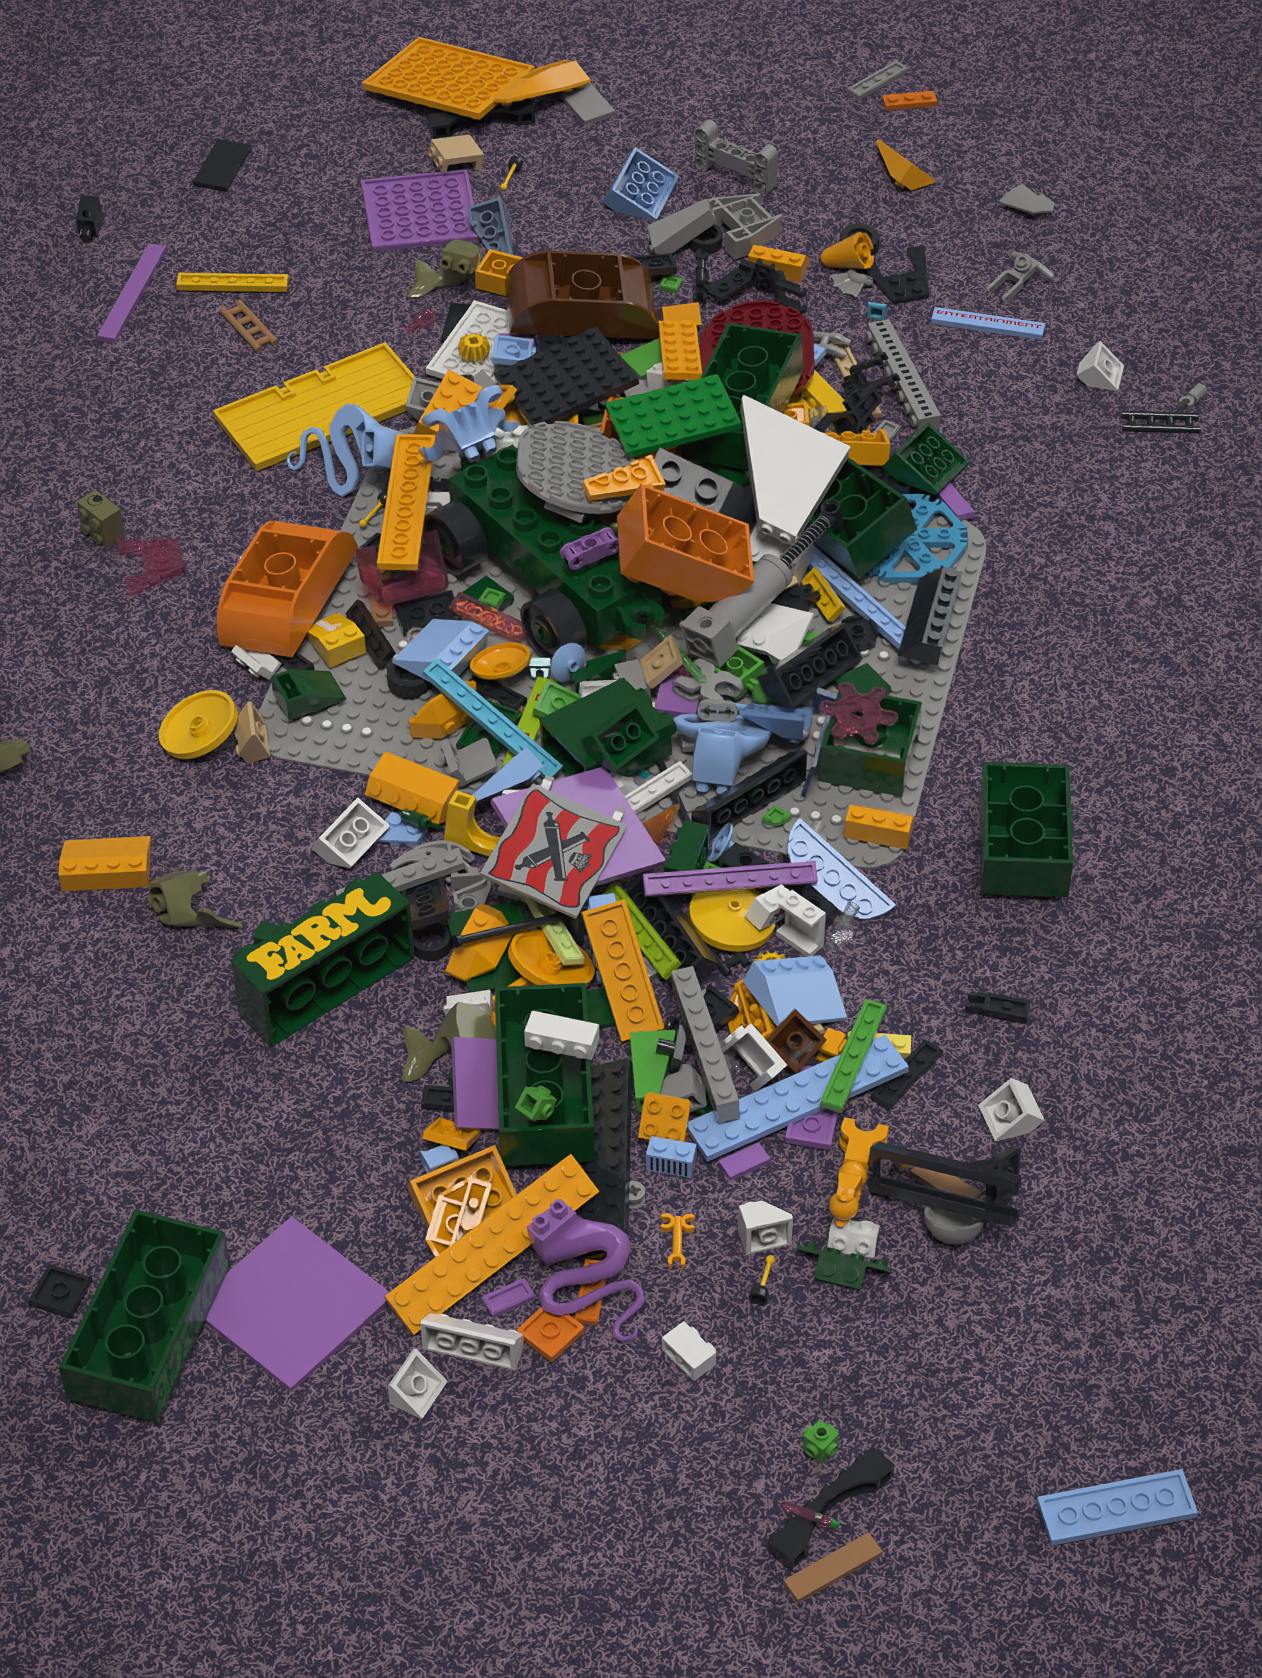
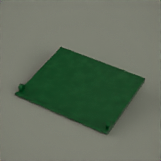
M511 899L509 903L490 906L501 911L509 924L527 920L521 899L517 901ZM474 909L450 913L451 918L447 919L446 923L451 939L453 935H461ZM522 931L514 932L512 939L516 934ZM512 939L496 969L466 981L469 993L484 990L493 991L495 987H508L522 977L509 959L508 949Z

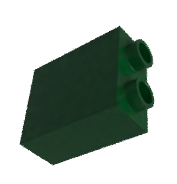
M624 677L539 719L541 746L563 766L561 770L568 777L604 767L591 758L580 740L625 706L637 702L660 738L613 773L629 777L672 755L671 736L676 733V726L668 712L663 711L659 713L653 707L650 696L643 688L636 690Z

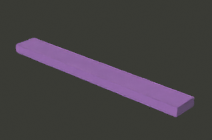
M148 244L97 335L99 341L116 343L167 251L166 246Z
M816 861L642 875L644 897L777 887L781 884L783 886L818 883Z

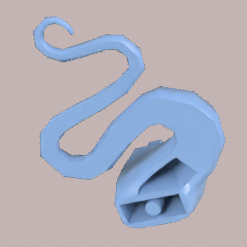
M345 404L336 412L330 424V438L337 456L346 469V483L341 486L336 479L329 443L320 428L311 427L303 431L300 437L299 462L295 466L292 465L290 457L297 452H291L287 456V464L289 469L293 471H298L302 468L305 462L307 439L311 434H316L321 443L327 481L335 494L344 497L357 488L360 478L358 465L347 442L346 430L351 428L361 454L362 465L371 470L391 471L396 434L406 433L380 425L359 405Z
M720 695L723 697V700L732 701L730 697ZM735 703L737 706V711L739 712L741 709L747 706L745 704ZM682 714L673 718L676 729L680 734L696 738L693 749L692 781H696L697 791L702 792L709 790V783L717 784L716 793L718 794L726 791L733 785L740 762L763 749L771 737V731L741 715H737L735 720L731 722L702 720L698 714Z

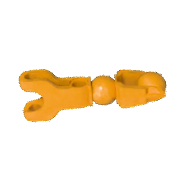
M844 1117L841 1125L839 1146L846 1153L844 1162L838 1171L837 1193L829 1201L830 1213L834 1216L835 1222L839 1227L845 1226L858 1212L861 1188L867 1180L870 1147L878 1142L887 1143L888 1125L878 1124L872 1131H862L855 1126V1119Z

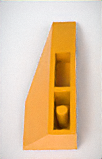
M562 60L538 67L517 78L494 98V102L510 105L513 101L520 102L527 98H534L558 91L569 92L572 91V88H583L584 84L591 82L590 78L576 61Z

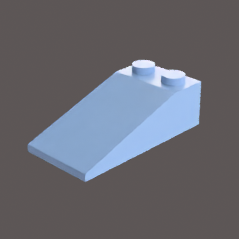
M526 746L472 794V796L476 797L475 805L501 795L504 790L518 788L523 783L527 786L541 774L539 769L544 765Z

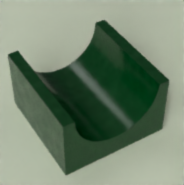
M839 687L821 746L819 781L903 797L913 742H918L920 736L922 702Z

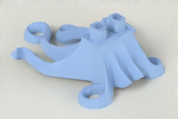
M493 385L481 390L477 395V401L451 413L446 412L444 409H437L425 415L421 420L422 423L427 427L439 424V430L431 448L426 449L424 446L418 449L420 455L427 461H435L440 459L445 451L449 453L457 452L461 457L466 456L470 463L480 458L478 451L484 448L487 455L496 452V427L504 432H511L520 425L518 421H506L503 409L488 407L489 403L496 401L502 395L501 387Z

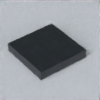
M49 1264L29 1298L28 1306L72 1319L93 1282L92 1277Z

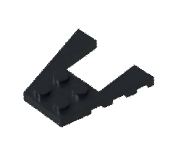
M924 245L907 248L906 253L915 269L914 272L883 277L875 260L870 268L861 269V271L873 278L875 286L877 285L881 289V292L893 305L929 299Z

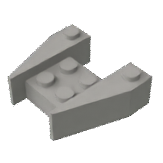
M760 193L707 199L715 213L717 221L715 224L717 226L726 224L731 229V231L726 232L725 251L734 260L749 255L753 245L763 246L781 231L782 215L779 214L772 217L760 205Z

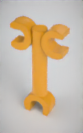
M669 1213L661 1215V1221L670 1222L669 1224H661V1231L670 1232L673 1230L672 1254L668 1257L669 1269H672L674 1261L681 1263V1269L685 1268V1257L682 1255V1230L687 1233L694 1232V1225L686 1224L687 1222H694L695 1215L686 1214L683 1217H673Z

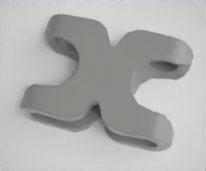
M700 658L696 659L693 663L706 676L703 682L707 683L698 682L695 678L683 676L677 677L672 682L674 693L688 702L705 699L723 700V697L720 695L737 697L744 689L743 683L738 677L727 671L715 673L714 665ZM705 706V709L703 710L709 712L710 708L709 706Z

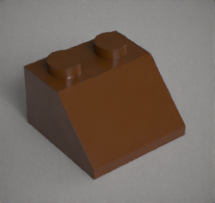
M794 1008L765 1040L787 1064L786 1068L791 1072L797 1073L827 1039Z

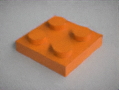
M540 1307L516 1331L523 1334L524 1342L552 1363L585 1332V1327L569 1314L557 1316L544 1311Z

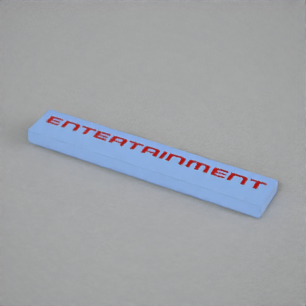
M938 307L934 308L931 324L1042 340L1045 323Z

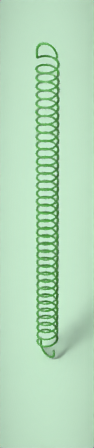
M647 621V626L661 642L668 637L662 629L658 630L654 628L655 626L650 627ZM678 647L682 656V665L698 682L707 683L699 680L700 676L705 677V679L706 676Z

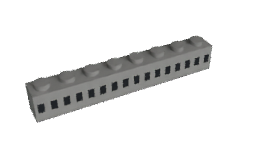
M890 320L868 323L865 338L867 343L870 342L872 353L877 355L885 352L889 357L887 360H883V365H879L883 366L885 377L897 373L901 379L895 382L896 385L891 387V389L896 391L898 402H902L905 415L910 417L911 426L915 427L918 431L924 424L929 422L935 429H940L941 415Z
M691 966L671 971L672 989L684 1025L688 1027L687 1033L717 1123L740 1118L739 1099L694 968Z

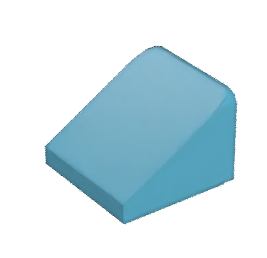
M868 302L867 317L885 320L888 312L887 305Z

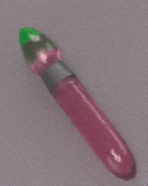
M784 1501L781 1503V1507L784 1510L811 1521L822 1523L825 1527L837 1528L840 1526V1523L829 1515H823L792 1502Z

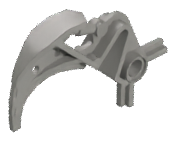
M438 840L416 846L402 854L389 865L390 869L395 870L406 863H416L459 847L466 866L464 870L467 873L458 874V872H453L443 876L444 880L450 883L451 890H458L453 892L454 912L475 909L481 903L485 904L491 890V881L479 876L480 872H478V869L472 868L469 865L474 860L471 851L459 843L448 840Z

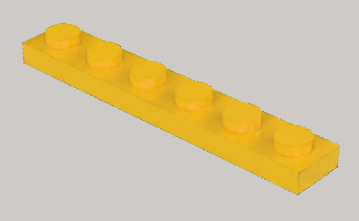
M178 273L176 286L177 290L287 292L289 276L288 274Z

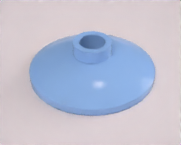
M576 643L561 646L551 660L550 669L553 677L560 682L570 681L569 672H576L584 667V649Z
M727 823L716 836L708 861H716L734 844L731 841L733 834L732 824Z

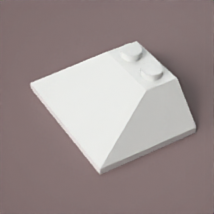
M770 603L735 638L736 644L745 650L768 655L772 663L776 664L800 648L814 614Z

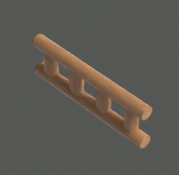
M241 300L236 301V307L227 310L223 306L219 309V312L257 353L263 350L262 345L270 342L275 346L279 343V340ZM242 312L245 317L237 320L234 315ZM250 322L255 325V327L248 330L243 327V325ZM260 332L264 335V337L257 340L252 337Z

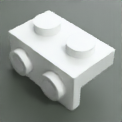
M237 645L231 651L237 656L236 661L245 667L248 665L250 667L248 671L256 677L261 675L270 680L271 676L281 666V663L269 653L246 651Z
M833 1218L829 1231L828 1247L841 1250V1253L845 1254L854 1253L873 1258L875 1256L880 1225H876L871 1221L858 1222L850 1220L845 1226L839 1227Z

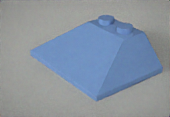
M753 701L741 709L739 715L783 738H788L789 742L800 743L801 740L810 735L815 708L795 706L789 709L782 704L764 705Z

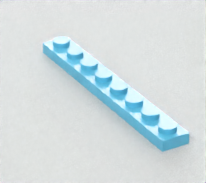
M439 659L434 660L423 671L422 675L512 753L517 755L527 746L544 765L539 769L540 777L543 779L546 775L554 777L561 771L563 766Z

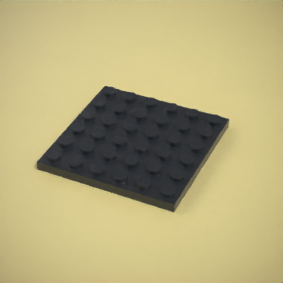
M597 327L587 329L577 336H572L564 342L554 344L542 352H537L531 357L519 360L515 364L501 368L498 372L493 373L499 385H513L517 389L512 403L531 428L534 424L542 422L553 424L555 421H560L609 397L639 385L637 376Z

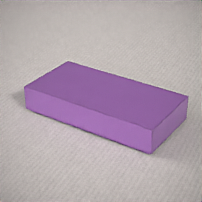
M758 1142L719 1160V1166L729 1181H733L770 1164L771 1159Z
M525 1278L482 1296V1302L492 1319L535 1300V1294Z

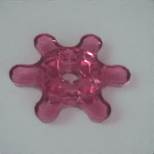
M842 682L838 688L842 695L839 701L824 700L819 704V710L823 715L832 716L838 720L831 728L833 737L838 740L843 739L847 734L854 735L859 733L864 741L871 745L879 738V734L875 729L878 725L892 726L898 720V714L895 711L885 710L879 704L886 696V691L882 687H873L870 692L861 694L855 690L852 683ZM859 711L864 715L860 718V716H856L853 713Z

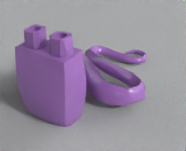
M556 1199L550 1204L549 1209L543 1214L535 1216L532 1219V1223L527 1226L529 1241L537 1256L548 1267L558 1261L596 1250L605 1251L606 1258L603 1261L585 1267L563 1270L549 1276L538 1292L543 1310L557 1316L574 1313L613 1292L630 1288L636 1293L637 1298L615 1321L612 1331L614 1338L621 1342L633 1340L637 1336L638 1331L634 1322L632 1324L635 1330L632 1335L622 1336L619 1332L620 1326L637 1312L645 1301L642 1287L633 1280L612 1282L568 1303L558 1304L553 1301V1293L561 1287L593 1283L613 1277L624 1268L631 1251L628 1235L617 1226L581 1219L562 1199Z

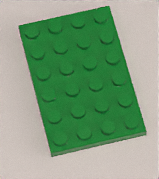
M718 374L605 403V409L627 458L658 451L659 448L666 449L742 429L740 418Z

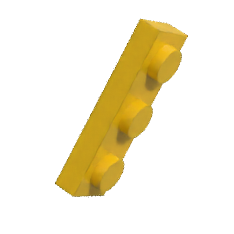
M813 567L801 580L803 585L808 583L814 588L812 592H820L822 596L815 603L826 619L833 623L846 608L821 571Z

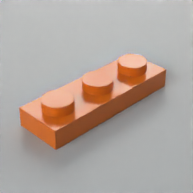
M934 91L882 96L885 111L937 106Z

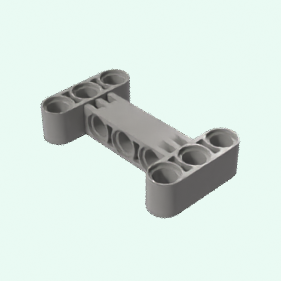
M706 120L695 130L694 162L697 169L706 171L714 163L753 178L754 190L757 194H762V196H766L777 185L778 151L774 146L768 144L758 153H754L718 138V127L712 120Z

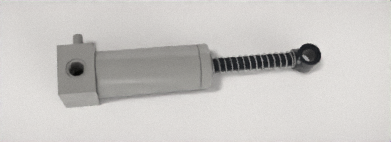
M837 500L825 501L821 505V513L816 521L813 522V526L807 528L803 532V536L800 539L797 538L793 542V546L783 552V556L780 559L772 554L763 555L753 565L754 583L745 591L736 596L717 601L709 610L698 606L684 621H681L679 627L682 629L688 653L720 668L738 650L735 638L792 582V574L789 567L793 565V561H796V558L803 555V551H806V548L813 545V541L819 538L820 535H823V531L826 528H837L843 524L844 517L840 502Z

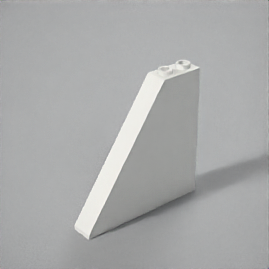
M743 395L740 410L757 528L765 535H771L784 544L792 545L802 534L846 462L850 446Z

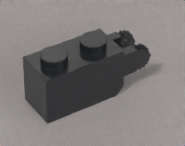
M809 583L801 587L797 584L780 593L771 603L809 612L810 606L819 601L822 595L819 591L812 592L814 588Z

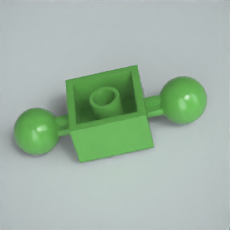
M737 645L738 650L720 668L714 665L715 673L727 671L742 681L743 691L737 697L729 696L733 700L737 701L748 691H752L753 699L757 704L768 705L776 702L765 695L757 676L764 672V662L739 645ZM691 655L693 661L699 659L698 657Z

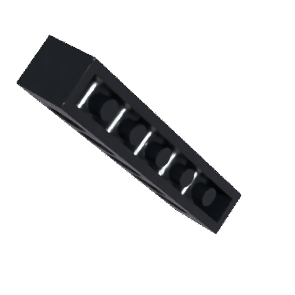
M737 842L719 857L720 868L769 864L764 858L758 857L747 847H743ZM804 885L784 886L789 891H795L826 913L825 930L836 921L837 907L831 901L825 900L815 891L808 889ZM775 887L755 889L764 894Z

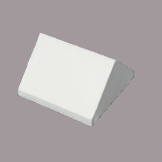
M413 1349L388 1385L389 1402L391 1405L423 1419L447 1383V1380L417 1349Z

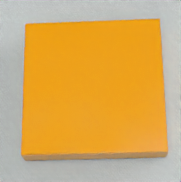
M439 1117L423 1131L422 1139L467 1150L479 1139L481 1130L455 1129L454 1121Z

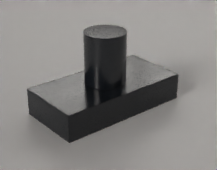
M679 1025L675 1042L661 1038L658 1039L656 1051L672 1055L669 1073L672 1074L677 1073L681 1065L688 1031L686 1026Z

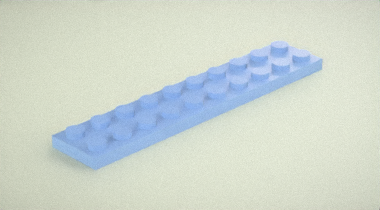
M886 1034L873 1040L849 1098L908 1072L909 1066ZM840 1055L739 1099L740 1118L717 1123L714 1111H711L689 1121L687 1124L688 1134L694 1143L697 1144L698 1149L708 1162L788 1126V1124L795 1123L826 1109L820 1107V1101Z

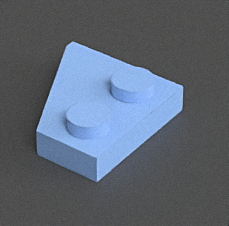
M391 812L385 819L390 827L374 844H377V842H390V845L405 844L407 846H418L429 831L428 828L421 829L401 819V815Z

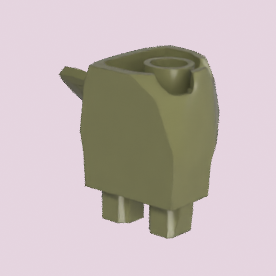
M459 239L451 241L442 251L441 269L438 273H435L425 262L416 260L414 266L416 282L409 291L407 298H421L437 288H446L469 280L474 276L482 260L479 247L471 242Z
M23 738L13 742L10 739L0 741V772L23 762L21 757L31 753L27 742Z
M175 871L150 881L148 904L150 908H154L160 915L158 919L164 924L176 927L212 925L223 928H242L241 923L221 918L208 908H199L197 913L193 911L191 897L202 891L201 886L209 883L206 871Z
M457 1002L445 1016L433 1042H430L418 1029L405 1026L403 1028V1035L408 1057L403 1070L402 1080L404 1082H411L421 1078L435 1059L452 1050L451 1039L453 1037L496 1039V1027L488 1013L477 1005Z

